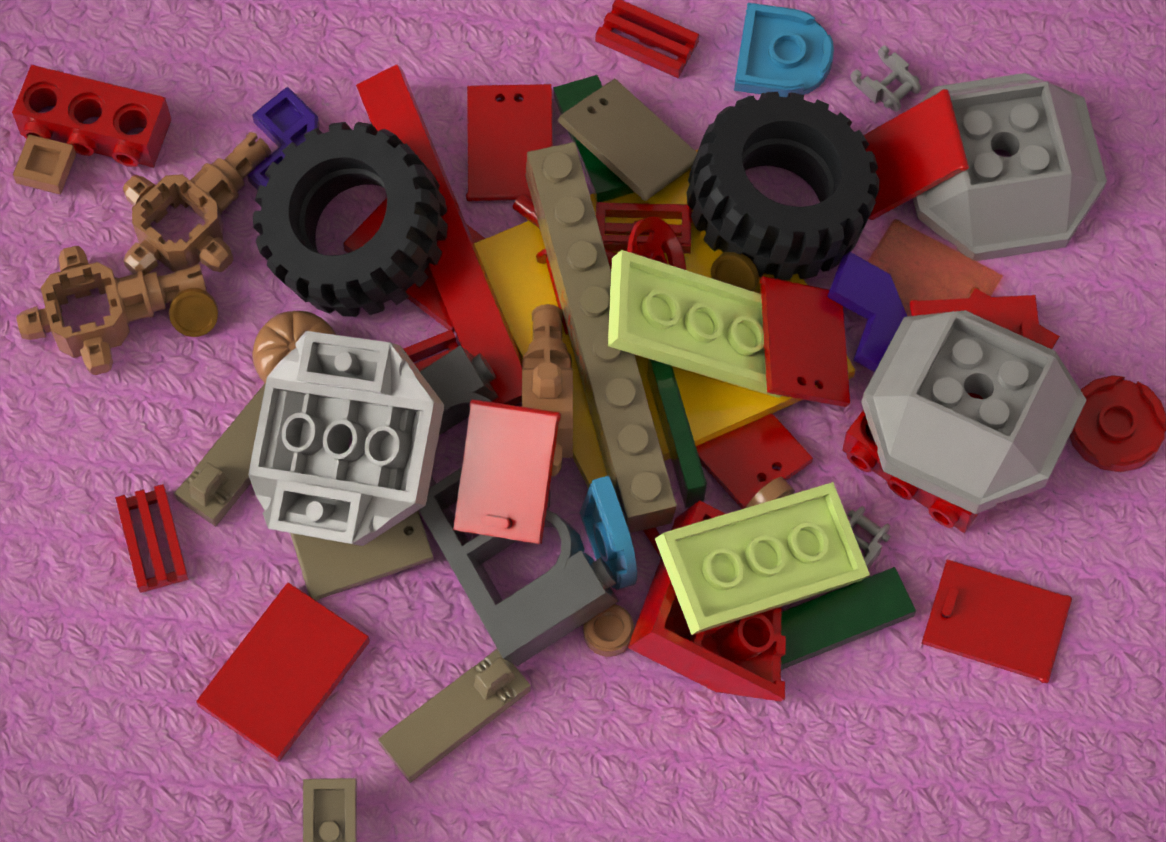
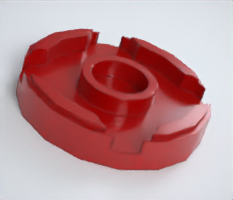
M1111 375L1094 379L1080 389L1087 400L1069 437L1072 446L1085 461L1102 470L1125 472L1140 468L1155 457L1165 439L1166 413L1161 400L1156 394L1139 381L1134 383L1124 380L1125 377Z

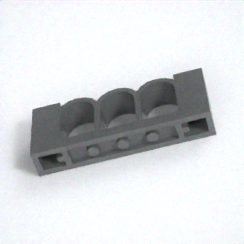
M461 345L420 371L444 404L439 436L469 417V404L472 399L492 402L498 398L490 383L496 379V376L489 363L482 354L474 357ZM462 467L438 483L434 481L431 475L426 506L419 511L503 659L519 666L619 602L611 589L613 585L617 584V581L605 561L601 557L595 561L584 553L585 549L580 534L570 523L548 510L550 507V490L544 527H554L558 530L561 539V553L558 560L545 574L502 600L482 563L517 540L480 534L469 541L463 531L453 530L455 516L449 506L457 502Z

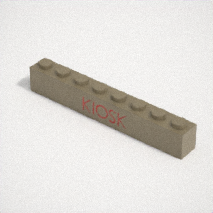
M571 142L527 152L526 180L607 476H610L629 533L672 524L677 505L635 355L608 346L611 269L576 144Z

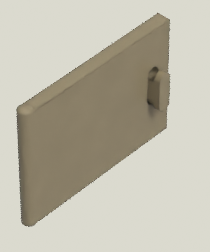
M613 79L561 114L558 122L644 201L650 199L690 170L697 155V152L616 79Z
M419 510L364 546L290 533L308 595L315 601L434 560Z

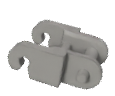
M883 45L878 50V55L883 63L893 71L881 82L878 80L872 81L868 76L862 80V74L857 69L851 73L850 77L854 85L874 103L881 100L886 108L898 111L901 108L899 100L910 91L915 94L919 93L921 86L919 78L908 72L909 64L896 52L889 56V49ZM896 78L903 85L892 93L886 86Z
M861 506L856 512L851 510L848 516L851 517L849 523L852 529L858 524L875 536L870 544L855 535L859 547L865 550L864 561L869 569L880 555L882 549L880 542L882 540L887 542L891 536L887 533L891 526L887 523L882 528L863 515L865 507Z

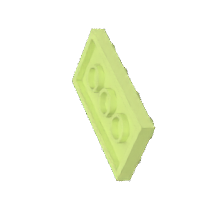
M621 250L612 258L608 332L609 347L777 398L781 397V395L767 393L761 294Z
M833 482L667 531L655 538L691 635L850 585L870 576Z

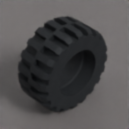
M778 92L761 93L759 100H756L754 95L737 100L735 107L729 106L724 108L717 114L714 123L709 124L688 178L687 205L693 210L691 218L696 229L699 232L703 230L706 232L703 240L714 252L720 249L723 253L734 252L739 255L741 253L746 255L755 264L759 277L767 273L774 275L775 279L790 281L794 274H798L800 279L816 277L820 269L823 272L830 271L839 265L841 258L854 249L876 204L875 199L879 192L880 179L876 174L878 169L876 158L872 151L866 152L869 143L861 131L854 132L850 128L851 120L841 112L836 115L829 111V104L818 99L815 103L804 100V95L792 92L788 94V97H779ZM760 166H773L791 171L812 187L820 203L811 206L795 207L775 202L764 196L753 186L745 170Z
M346 122L330 124L329 132L322 133L319 128L305 133L306 141L298 146L291 142L282 150L286 155L279 164L272 162L265 172V175L269 178L267 186L260 185L258 187L255 201L261 206V211L253 213V228L260 234L256 239L260 254L268 260V268L278 279L302 300L310 302L316 309L330 314L336 310L342 316L357 317L360 314V308H363L369 315L383 312L385 310L384 303L392 300L396 305L409 298L405 292L414 283L419 288L429 278L424 272L429 263L437 265L442 255V251L437 246V241H444L447 238L448 224L441 217L446 214L447 206L444 196L438 191L440 187L438 181L408 144H404L397 135L386 129L378 131L372 124L358 122L354 125V130H352ZM359 185H377L385 188L387 194L386 214L379 230L371 240L359 249L343 255H323L318 252L316 247L317 224L323 210L333 198L341 192Z

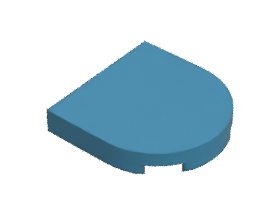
M748 3L734 91L754 94L778 92L779 97H788V94L791 92L802 95L812 92L825 81L830 73L834 55L831 36L815 21V17L807 12L791 8Z
M610 476L594 479L589 486L579 513L596 560L601 557L605 561L617 581V584L613 585L612 588L619 590L636 584L637 564L635 552Z

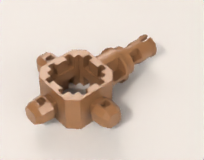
M249 132L246 138L224 160L217 158L212 164H204L202 169L191 180L183 174L166 175L155 185L143 176H132L124 184L123 191L127 201L133 206L132 224L139 243L135 242L125 254L123 260L125 267L133 274L142 270L143 275L158 266L157 260L172 272L194 267L201 262L212 271L223 272L232 263L234 258L230 247L223 241L222 212L239 198L238 191L245 185L243 179L265 158L271 155L268 145L261 138L256 142L257 135ZM180 204L185 208L191 206L193 211L205 221L203 226L199 223L189 233L190 239L187 242L181 238L176 243L170 239L166 242L162 235L151 226L153 221L158 224L168 214L166 208L169 205L174 209Z
M80 246L64 248L60 252L59 264L61 272L50 274L41 287L45 308L39 310L38 306L24 310L16 316L22 339L45 338L46 333L52 332L60 351L73 358L82 356L86 369L92 375H99L111 370L113 364L111 348L122 345L130 333L128 324L131 321L155 317L154 312L166 309L165 304L172 302L173 298L185 289L198 288L206 292L207 290L200 264L163 276H157L156 272L143 275L141 270L137 271L136 274L117 278L114 276L112 269L101 263L89 264L85 251ZM98 288L100 295L107 294L111 315L103 317L104 325L97 326L96 322L80 325L81 331L73 332L71 326L65 327L61 305L68 304V295L74 294L76 299L90 296V290Z
M545 304L536 307L532 311L533 341L529 344L528 351L523 357L522 407L554 411L561 414L552 476H555L561 470L562 458H573V369L571 355L567 352L566 344L562 342L563 312L555 305Z

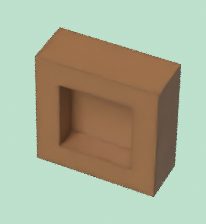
M28 134L13 173L16 184L61 195L76 156L74 146Z

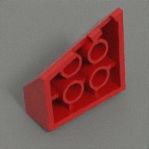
M699 500L675 518L671 530L726 513ZM661 557L628 648L714 692L779 702L785 700V681H781V657L785 655L786 636L781 635L782 606L691 635Z

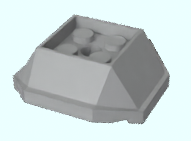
M1026 73L933 87L921 102L943 89L949 90L969 169L913 198L917 218L936 234L957 246V250L972 262L1066 247L1077 231L1078 226L1104 190L1107 182L1085 98ZM994 150H1005L1012 156L1002 157L997 155Z
M964 310L904 317L863 394L861 403L870 431L878 447L877 453L883 472L971 513L978 514L995 507L997 503L1021 497L1046 486L1087 399L1056 351ZM968 393L978 394L983 399H975L968 395Z
M305 331L295 343L296 348L285 356L267 376L248 475L255 495L264 509L262 514L268 529L364 546L426 506L444 404L400 345L391 342ZM351 436H352V437H353V439H352V444H351V446H350V448H349V440H350V438H351Z

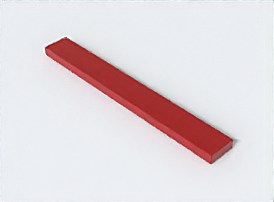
M396 64L358 83L356 87L371 124L378 131L386 129L397 135L404 144L407 143L440 185L438 191L444 196L447 206L446 214L441 217L448 224L447 238L444 241H437V246L442 251V255L437 265L429 263L430 270L461 346L474 357L482 354L495 373L496 379L490 383L498 398L492 402L516 405L522 402V358L403 69Z

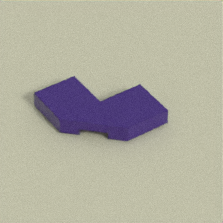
M288 86L252 114L253 122L279 147L247 175L248 181L257 190L260 185L267 186L269 178L265 175V172L271 163L279 164L286 156L282 150L291 142H294L297 146L306 141L304 134L319 128L320 125L318 116Z
M848 252L841 258L827 297L867 319L853 361L875 372L903 318L908 316L891 275L852 252Z

